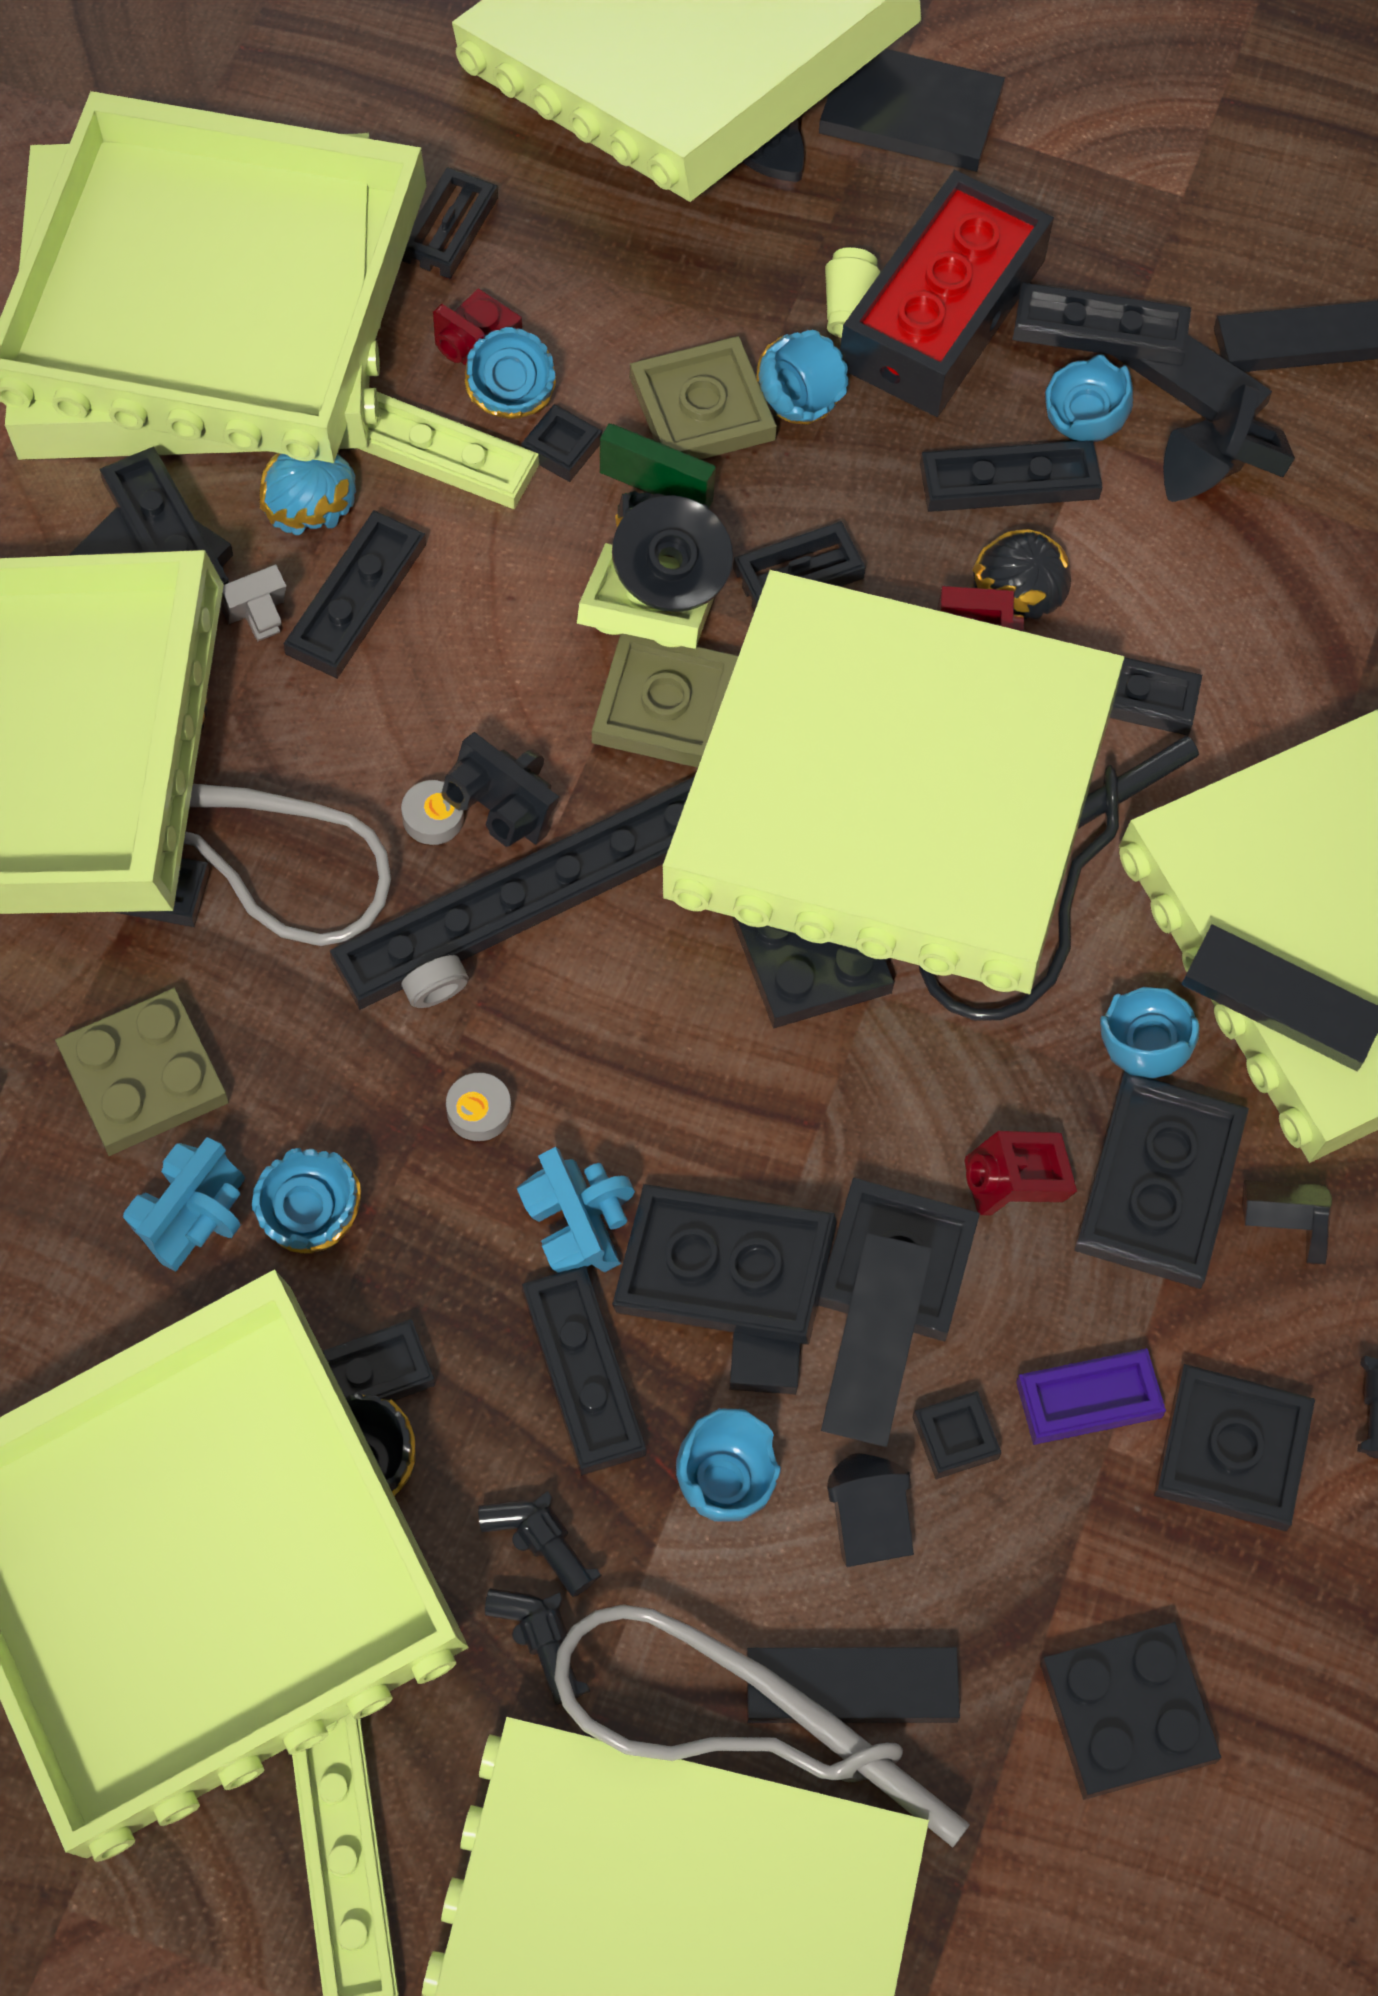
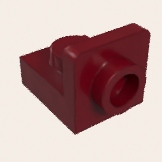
M479 288L455 311L444 304H440L433 311L435 345L447 359L454 363L461 362L465 366L470 350L474 348V344L479 339H485V336L489 333L505 327L522 329L521 316Z
M951 586L941 587L937 611L1024 632V616L1013 615L1014 591Z
M997 1131L969 1153L964 1160L967 1184L972 1191L976 1210L980 1215L991 1216L1009 1202H1064L1077 1192L1062 1133Z

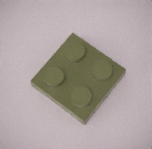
M739 336L630 363L629 378L654 441L701 460L775 440L777 426Z
M620 634L592 728V743L698 768L738 656L696 647V649L684 646L666 647L658 644L655 640Z
M175 988L55 1039L61 1056L108 1156L228 1104L226 1092Z

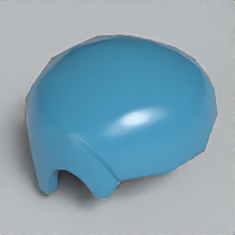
M1097 355L1088 361L1071 362L1055 372L1045 391L1049 421L1060 433L1075 441L1093 440V442H1098L1121 430L1133 408V384L1127 366L1118 368L1109 362L1105 356Z
M1141 987L1123 995L1116 994L1112 998L1105 1016L1100 1017L1101 1037L1111 1061L1130 1075L1156 1078L1172 1074L1190 1059L1199 1039V1021L1195 1017L1194 1011L1187 1001L1165 988Z
M719 1408L698 1419L682 1441L676 1459V1476L687 1503L691 1507H695L700 1515L715 1522L743 1521L763 1509L777 1485L776 1480L781 1472V1467L777 1464L772 1446L774 1434L770 1427L742 1409Z

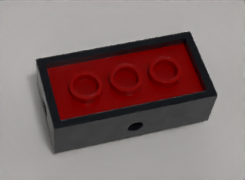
M954 169L843 324L840 351L843 355L842 360L848 366L847 373L938 418L1019 300L1022 282L1030 283L1045 262L1054 217Z

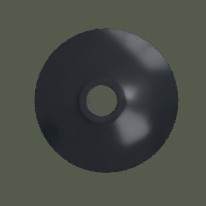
M659 496L637 504L620 521L612 543V560L619 580L636 599L655 609L681 612L703 606L722 590L731 572L733 550L726 528L708 508L684 497ZM671 555L677 559L679 567L676 569L666 568L660 564L659 557Z

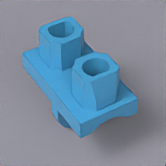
M206 1137L199 1148L176 1143L163 1160L161 1171L171 1185L160 1199L146 1192L142 1195H137L123 1213L125 1221L143 1240L159 1262L174 1271L178 1270L195 1246H203L213 1231L224 1237L232 1238L241 1226L239 1220L229 1210L241 1195L238 1188L246 1178L227 1159L225 1155L226 1150L222 1144Z
M554 1147L539 1155L538 1157L544 1169L536 1172L517 1187V1191L531 1218L538 1222L561 1210L563 1211L569 1226L541 1240L542 1248L552 1269L561 1273L574 1268L593 1265L605 1273L622 1264L600 1215H604L610 1229L620 1228L627 1223V1218L621 1205L632 1198L635 1193L629 1177L614 1176L608 1178L602 1163H596L584 1170L590 1184L588 1188L577 1162L573 1159L564 1160L558 1148Z

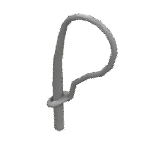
M193 784L189 807L249 808L310 817L344 825L363 837L376 857L379 880L374 900L363 916L343 930L320 934L285 926L260 908L239 874L200 835L185 832L184 844L194 846L227 878L249 915L281 938L317 946L347 942L371 926L385 906L391 882L387 851L373 829L351 814L317 803L249 788Z
M622 1604L595 1610L571 1627L557 1651L555 1683L564 1709L584 1732L624 1754L675 1761L713 1751H770L822 1779L842 1780L844 1782L870 1780L914 1817L929 1820L928 1828L951 1847L957 1844L970 1826L966 1820L896 1765L903 1754V1748L899 1744L885 1742L871 1745L835 1715L767 1667L698 1629L654 1609ZM620 1619L648 1622L689 1644L754 1686L844 1760L829 1766L781 1740L771 1737H709L675 1746L628 1740L594 1721L576 1701L569 1680L571 1654L581 1637L601 1623Z

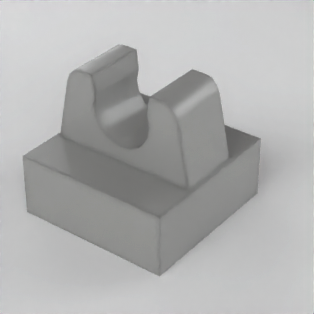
M275 564L223 586L220 607L228 624L246 618L257 642L280 633L278 626L281 625V620L275 606L284 603L286 584L277 565Z

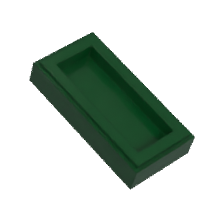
M608 424L600 438L601 474L652 495L657 493L665 496L675 495L691 499L702 505L705 504L708 506V509L711 506L714 497L716 470L713 464L615 424Z

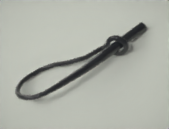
M1184 736L1118 777L1113 765H1107L1104 772L1103 786L1087 795L1078 829L1104 813L1107 828L1071 861L1058 911L1059 946L1046 976L1032 988L1031 994H1026L1019 1001L1000 1008H974L954 1000L939 986L935 975L927 972L919 965V972L930 995L948 1011L973 1021H1001L1025 1012L1053 987L1071 950L1070 910L1081 869L1115 838L1119 829L1118 805L1199 756L1198 748L1193 740L1188 736Z

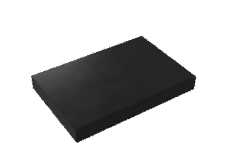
M885 49L829 93L820 118L819 134L977 172L1002 94L1005 77Z
M1125 1071L1118 1089L1074 1251L1201 1289L1210 1264L1249 1108L1146 1077L1130 1075Z
M643 1184L612 1305L616 1313L809 1345L837 1225L835 1214Z

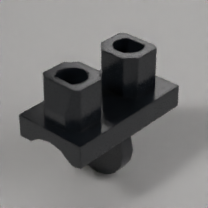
M475 732L462 741L457 762L446 775L441 792L442 798L459 811L469 809L477 801L488 808L490 811L485 825L489 830V834L505 847L511 846L524 837L535 845L542 841L548 835V820L560 797L551 790V784L539 776L544 765L542 755L534 749H530L516 759L505 749L499 751Z

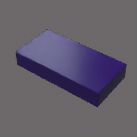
M1147 1348L1020 1374L1016 1380L1033 1445L1161 1419L1166 1412Z

